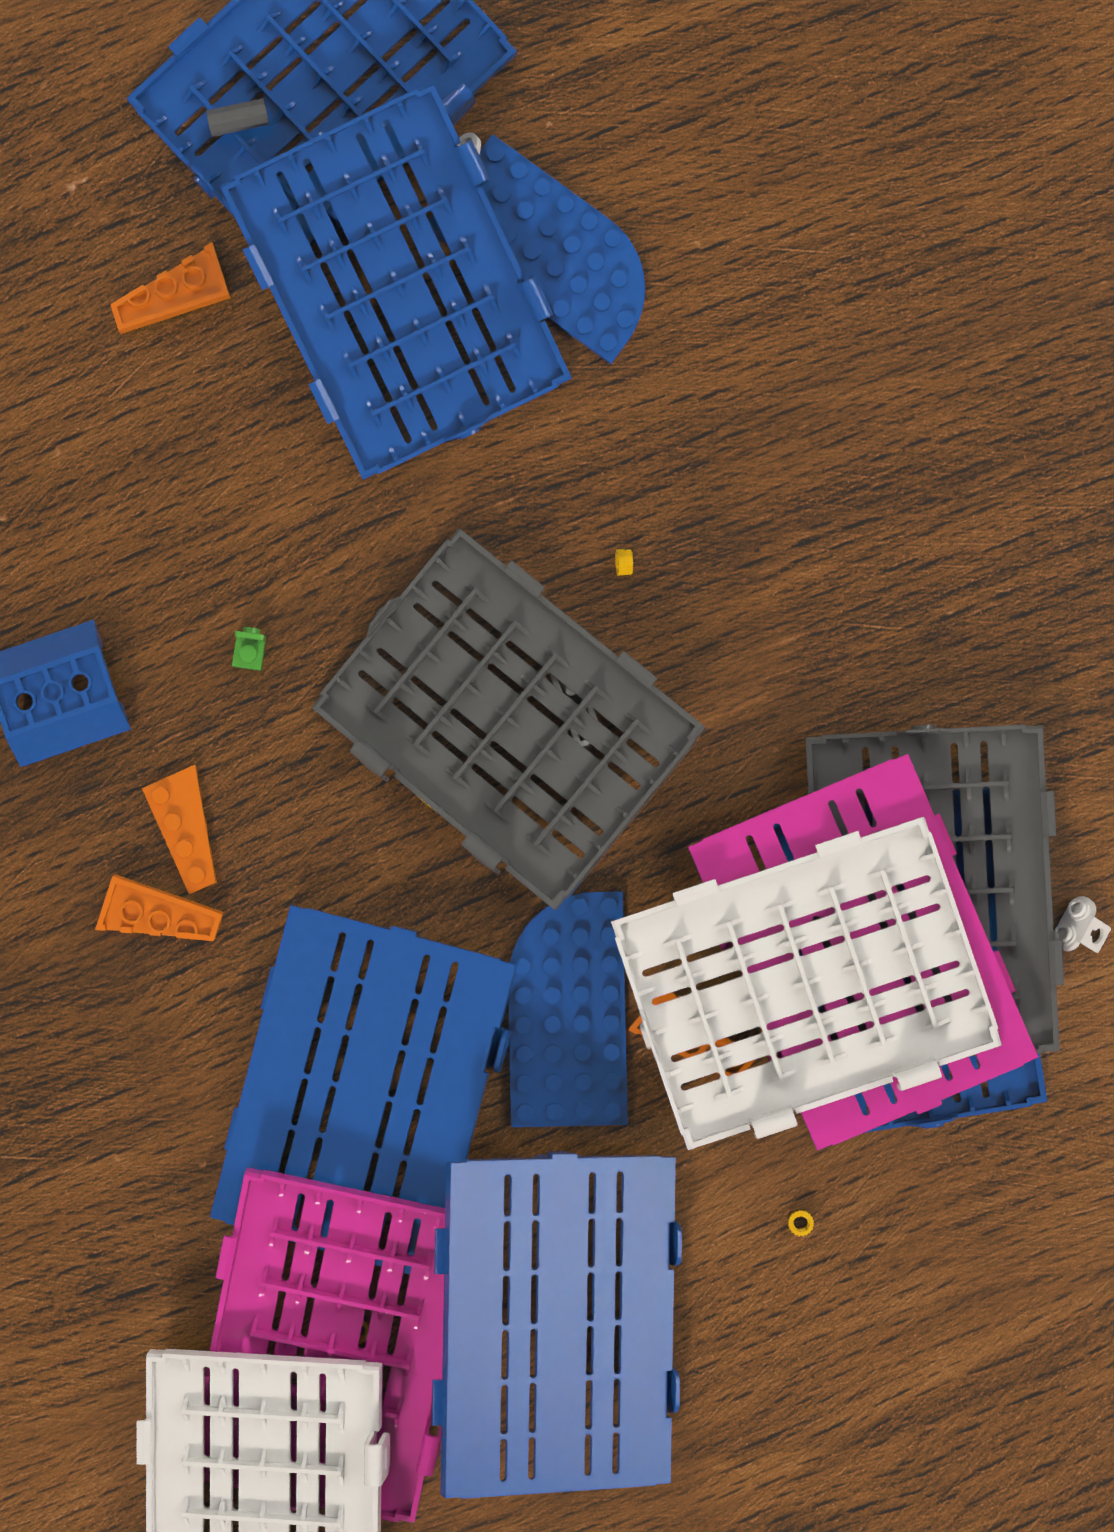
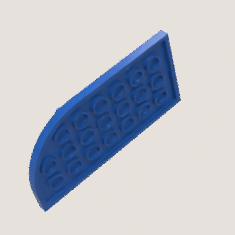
M492 134L480 150L479 155L490 179L486 183H479L477 188L482 186L525 277L521 281L525 282L529 280L530 276H536L553 312V315L547 317V319L612 365L635 332L645 299L644 273L633 244L613 221ZM433 215L429 220L433 232L438 240L447 245Z
M623 891L587 892L571 895L562 903L557 911L547 906L528 923L517 940L510 963L517 964L509 995V1030L512 1031L509 1040L511 1127L628 1125L624 964L611 921L623 918Z

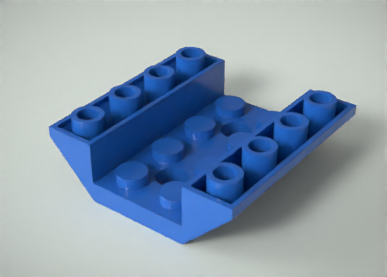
M95 620L0 651V723L5 738L20 767L132 730L123 703L118 700L101 650L103 644ZM80 674L85 675L89 682L88 687L83 691H77L73 686L74 678ZM24 693H28L33 699V704L28 710H22L18 706V698Z

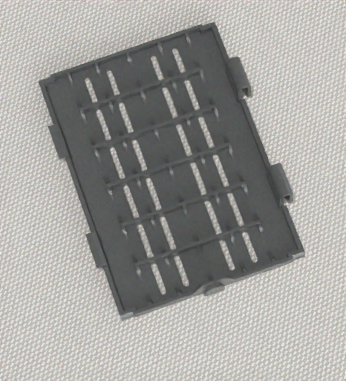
M458 528L453 536L442 544L399 597L389 600L386 605L378 610L368 626L367 637L321 691V696L311 708L354 743L350 753L360 760L371 772L388 782L390 778L384 773L387 769H392L396 772L394 775L396 779L463 833L466 838L461 845L484 866L499 874L501 871L497 868V865L501 861L507 864L505 869L557 911L697 743L696 740L706 728L653 684L658 678L624 651L618 657L541 594L545 587L512 560L507 566ZM435 581L439 582L463 603L457 607L433 587V583ZM420 604L445 625L439 630L417 612L414 606ZM472 609L503 635L500 639L495 638L468 616L467 610ZM453 631L484 656L482 661H477L450 639L448 633ZM507 642H513L543 667L538 673L506 646ZM378 649H384L408 670L401 674L378 655ZM494 664L524 689L521 695L488 670V665ZM360 671H365L387 689L389 693L385 697L359 676ZM548 674L555 676L583 699L581 704H576L549 682L546 676ZM412 677H418L446 700L445 706H440L412 683ZM533 696L565 722L562 727L559 728L528 702V698ZM399 699L429 725L426 729H422L393 704V700ZM587 707H593L624 734L618 738L587 713ZM457 709L485 732L487 736L484 740L480 739L452 716L451 710ZM568 730H575L603 753L605 757L602 761L570 737ZM434 731L439 732L469 758L465 763L433 738L432 733ZM632 739L659 761V766L654 767L630 748L627 745V741ZM493 741L497 742L527 767L525 772H520L491 748V743ZM614 762L641 785L640 789L635 790L608 767V764ZM474 764L479 765L509 790L505 796L474 772L472 766ZM531 775H537L568 801L563 807L531 781ZM512 798H519L548 822L549 825L546 829H543L514 805ZM575 807L603 830V834L597 835L571 813V809ZM554 830L559 831L584 852V857H577L554 838L552 832Z
M937 725L911 726L910 730L835 734L806 738L808 794L862 772V749L865 747L869 749L870 768L891 760V749L893 746L899 748V757L906 754L909 755L934 815L940 813L955 850L957 841L963 843L966 890L991 947L996 946L1000 952L1016 992L1011 993L1037 1054L1060 1051L1056 985H1064L1062 940H1054L1049 836H1056L1054 791L1046 792L1043 725L937 728ZM982 741L987 742L988 782L982 781L980 743ZM952 743L958 745L960 781L957 784L952 782L950 747ZM984 787L990 789L991 835H986L984 830L982 792ZM955 788L960 790L962 835L960 837L955 835L953 790ZM857 789L856 795L865 813L864 793L861 789ZM830 800L828 805L841 836L847 835L848 832L835 802ZM873 817V827H875L876 821ZM987 840H991L993 843L995 880L993 888L987 886L985 842ZM954 855V856H952V857H953L954 862H955V864H956V855ZM874 893L868 894L869 901L871 898L876 899ZM989 893H994L996 899V941L990 939ZM914 911L907 913L910 920L917 918ZM814 916L815 920L820 919L819 916ZM886 920L879 922L881 929L888 927ZM829 940L822 942L824 948L831 947ZM938 966L931 968L934 975L940 973ZM950 994L943 996L946 1003L952 1001ZM853 995L846 997L848 1004L855 1002ZM922 1004L915 1006L917 1012L924 1010ZM824 1005L819 1006V1013L827 1011ZM865 1023L858 1025L860 1032L867 1030ZM836 1032L829 1034L831 1041L839 1039Z

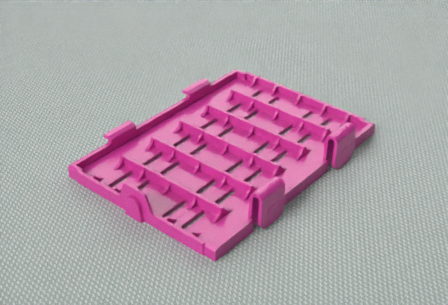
M908 754L876 765L702 839L703 841L688 847L703 883L716 879L719 886L759 872L746 841L748 835L753 837L766 869L788 862L773 829L774 824L780 825L794 860L817 853L815 846L817 844L841 837V833L828 805L830 800L835 802L848 834L858 831L860 837H864L876 831H882L921 817L925 818L928 830L932 833L998 1026L997 1031L1002 1045L976 1054L980 1064L978 1069L973 1067L969 1057L948 1063L947 1065L952 1074L951 1080H946L939 1066L942 1078L900 1091L897 1088V1084H899L898 1079L892 1077L894 1082L890 1084L897 1098L895 1104L890 1102L883 1085L862 1092L869 1109L868 1115H863L855 1095L801 1112L817 1151L827 1146L841 1143L914 1111L919 1115L942 1105V1099L1023 1066L1026 1062L1038 1058L1011 994L1016 992L999 950L993 952L952 857L957 852L940 813L934 815ZM857 789H861L876 821L875 827H870L856 795ZM925 875L902 884L906 890L929 882L930 876ZM896 886L891 887L892 893L898 892ZM886 891L874 892L876 899L885 897ZM868 895L840 904L841 910L844 911L870 902ZM936 903L914 912L916 917L938 911L940 905ZM830 907L791 920L788 923L789 927L793 928L811 922L814 916L823 918L835 913V909ZM907 913L901 915L902 922L910 920ZM894 918L886 920L888 927L896 924ZM879 923L850 932L849 935L851 939H855L881 930ZM779 924L740 937L737 942L739 945L746 944L784 930V926ZM841 935L829 939L831 946L843 943L845 938ZM729 941L720 944L722 951L733 947V943ZM820 942L802 948L801 952L804 956L825 948L823 943ZM787 953L747 967V972L753 973L792 960L794 955L793 953ZM955 960L938 966L940 973L957 968L959 962ZM931 969L920 973L922 979L934 975ZM913 975L910 976L912 982L915 981V976ZM902 978L869 990V994L873 996L905 985ZM964 989L950 994L952 1001L968 996L969 990ZM862 992L853 995L855 1002L864 998ZM845 997L824 1004V1006L829 1011L847 1005L848 1002ZM943 997L930 1001L931 1007L946 1003ZM915 1006L880 1017L878 1020L880 1024H885L917 1013ZM806 1010L770 1022L766 1025V1028L772 1030L811 1017L813 1011ZM873 1021L865 1022V1026L867 1029H870L874 1026ZM858 1025L838 1031L836 1034L840 1039L858 1033L860 1030ZM828 1035V1036H827V1039H828V1041H831V1038H830V1036ZM817 1038L776 1053V1057L780 1059L819 1046L823 1043V1040ZM767 1055V1061L770 1062L772 1058Z
M247 1167L243 1178L232 1237L224 1235L216 1278L224 1281L210 1351L267 1354L269 1340L276 1342L274 1355L296 1356L299 1346L305 1348L303 1357L366 1360V1362L382 1363V1373L384 1365L391 1366L385 1398L382 1403V1427L377 1432V1444L384 1432L390 1434L389 1473L381 1485V1519L393 1522L401 1520L415 1523L424 1476H432L434 1474L436 1461L439 1458L441 1449V1426L439 1425L436 1436L430 1435L429 1431L432 1421V1379H442L444 1274H434L435 1228H445V1208ZM302 1193L305 1195L299 1229L295 1231L292 1229L298 1194ZM333 1200L334 1206L328 1235L323 1237L321 1230L327 1201ZM390 1212L392 1218L385 1249H380L379 1241L385 1213ZM419 1218L421 1224L414 1255H409L408 1247L414 1219ZM290 1240L296 1242L289 1279L283 1280L282 1274ZM322 1247L325 1250L318 1285L314 1287L311 1285L317 1249ZM376 1259L383 1260L376 1296L374 1299H370L368 1295ZM404 1266H411L405 1302L403 1305H399L397 1300ZM280 1290L286 1292L279 1329L274 1330L272 1324ZM312 1297L315 1300L308 1335L303 1336L301 1329L307 1299ZM365 1309L373 1310L366 1345L364 1348H360L358 1343ZM394 1315L401 1316L395 1350L390 1355L387 1353ZM206 1367L204 1375V1402L207 1405H210L209 1367ZM234 1368L233 1404L238 1407L239 1370ZM322 1373L320 1374V1410L326 1412V1375ZM291 1383V1397H295L293 1410H297V1385H292ZM204 1416V1454L206 1456H210V1416ZM233 1417V1456L235 1458H239V1418ZM291 1421V1460L293 1462L297 1461V1421ZM320 1423V1462L323 1464L326 1463V1423ZM204 1467V1481L210 1482V1468ZM233 1469V1487L239 1488V1469ZM291 1473L290 1510L296 1511L297 1473ZM320 1475L319 1510L325 1507L326 1475Z

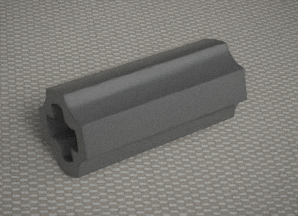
M263 98L206 110L212 137L269 125Z

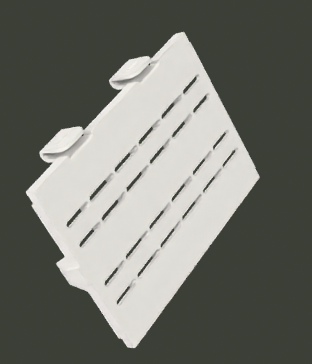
M924 817L864 837H860L859 832L856 831L815 845L817 853L719 886L716 879L673 893L674 901L611 921L616 935L615 940L643 1023L640 1024V1029L648 1050L652 1049L680 1133L684 1137L688 1150L750 1130L749 1125L753 1126L756 1139L796 1127L798 1122L795 1119L794 1110L798 1114L894 1082L892 1077L898 1079L899 1084H897V1088L903 1091L942 1078L939 1066L1002 1045L990 1002L932 833L929 832ZM925 875L930 876V881L892 893V886ZM880 890L886 891V896L844 911L840 908L842 903ZM936 903L940 905L938 911L902 922L901 915ZM830 907L835 909V913L793 928L789 927L788 923L791 920ZM891 918L896 920V924L855 939L850 938V932ZM779 924L784 926V930L746 944L739 945L737 942L740 937ZM841 935L845 938L843 943L799 956V949ZM729 941L733 943L731 949L692 962L686 960V957L690 954ZM787 953H793L794 955L792 960L753 973L747 972V967ZM675 959L682 960L680 966L647 977L642 975L645 969ZM955 960L959 962L957 968L924 979L921 978L920 973ZM736 970L743 972L741 977L703 990L696 989L698 983ZM911 975L915 976V981L873 996L869 994V990ZM686 987L692 989V992L688 995L658 1005L652 1004L653 998ZM964 989L969 990L968 996L931 1007V1000ZM860 992L864 994L862 1000L823 1013L818 1012L817 1008L821 1005ZM919 1004L925 1005L923 1011L885 1024L879 1023L878 1019L880 1017ZM806 1010L813 1011L811 1017L772 1030L766 1028V1025L770 1022ZM868 1021H873L874 1026L870 1029L834 1041H828L827 1039L829 1034ZM755 1027L762 1028L760 1034L721 1047L715 1046L717 1040ZM817 1038L823 1040V1043L819 1046L780 1059L776 1057V1053ZM705 1044L711 1046L709 1051L677 1062L671 1060L672 1055ZM767 1055L772 1058L768 1063L729 1076L725 1075V1070ZM716 1072L721 1075L717 1080L687 1090L681 1089V1084Z
M150 1349L146 1356V1420H137V1464L146 1465V1532H204V1519H210V1532H233V1521H239V1532H290V1524L296 1525V1532H319V1526L325 1527V1532H381V1485L387 1478L390 1467V1434L384 1432L377 1444V1432L382 1427V1363L351 1359ZM205 1367L210 1368V1405L204 1402ZM234 1368L239 1370L238 1407L233 1404ZM291 1372H296L297 1410L291 1408ZM322 1373L326 1375V1412L320 1410V1374ZM204 1416H210V1456L204 1454ZM233 1417L239 1418V1458L233 1456ZM291 1421H297L296 1462L291 1460ZM320 1423H326V1463L324 1464L320 1462ZM204 1467L210 1468V1507L204 1505ZM233 1469H239V1509L233 1508ZM291 1473H297L296 1513H292L290 1510ZM320 1475H326L325 1515H321L319 1512Z

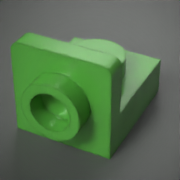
M243 627V632L235 631L236 642L232 667L262 671L267 636L260 634L261 629Z

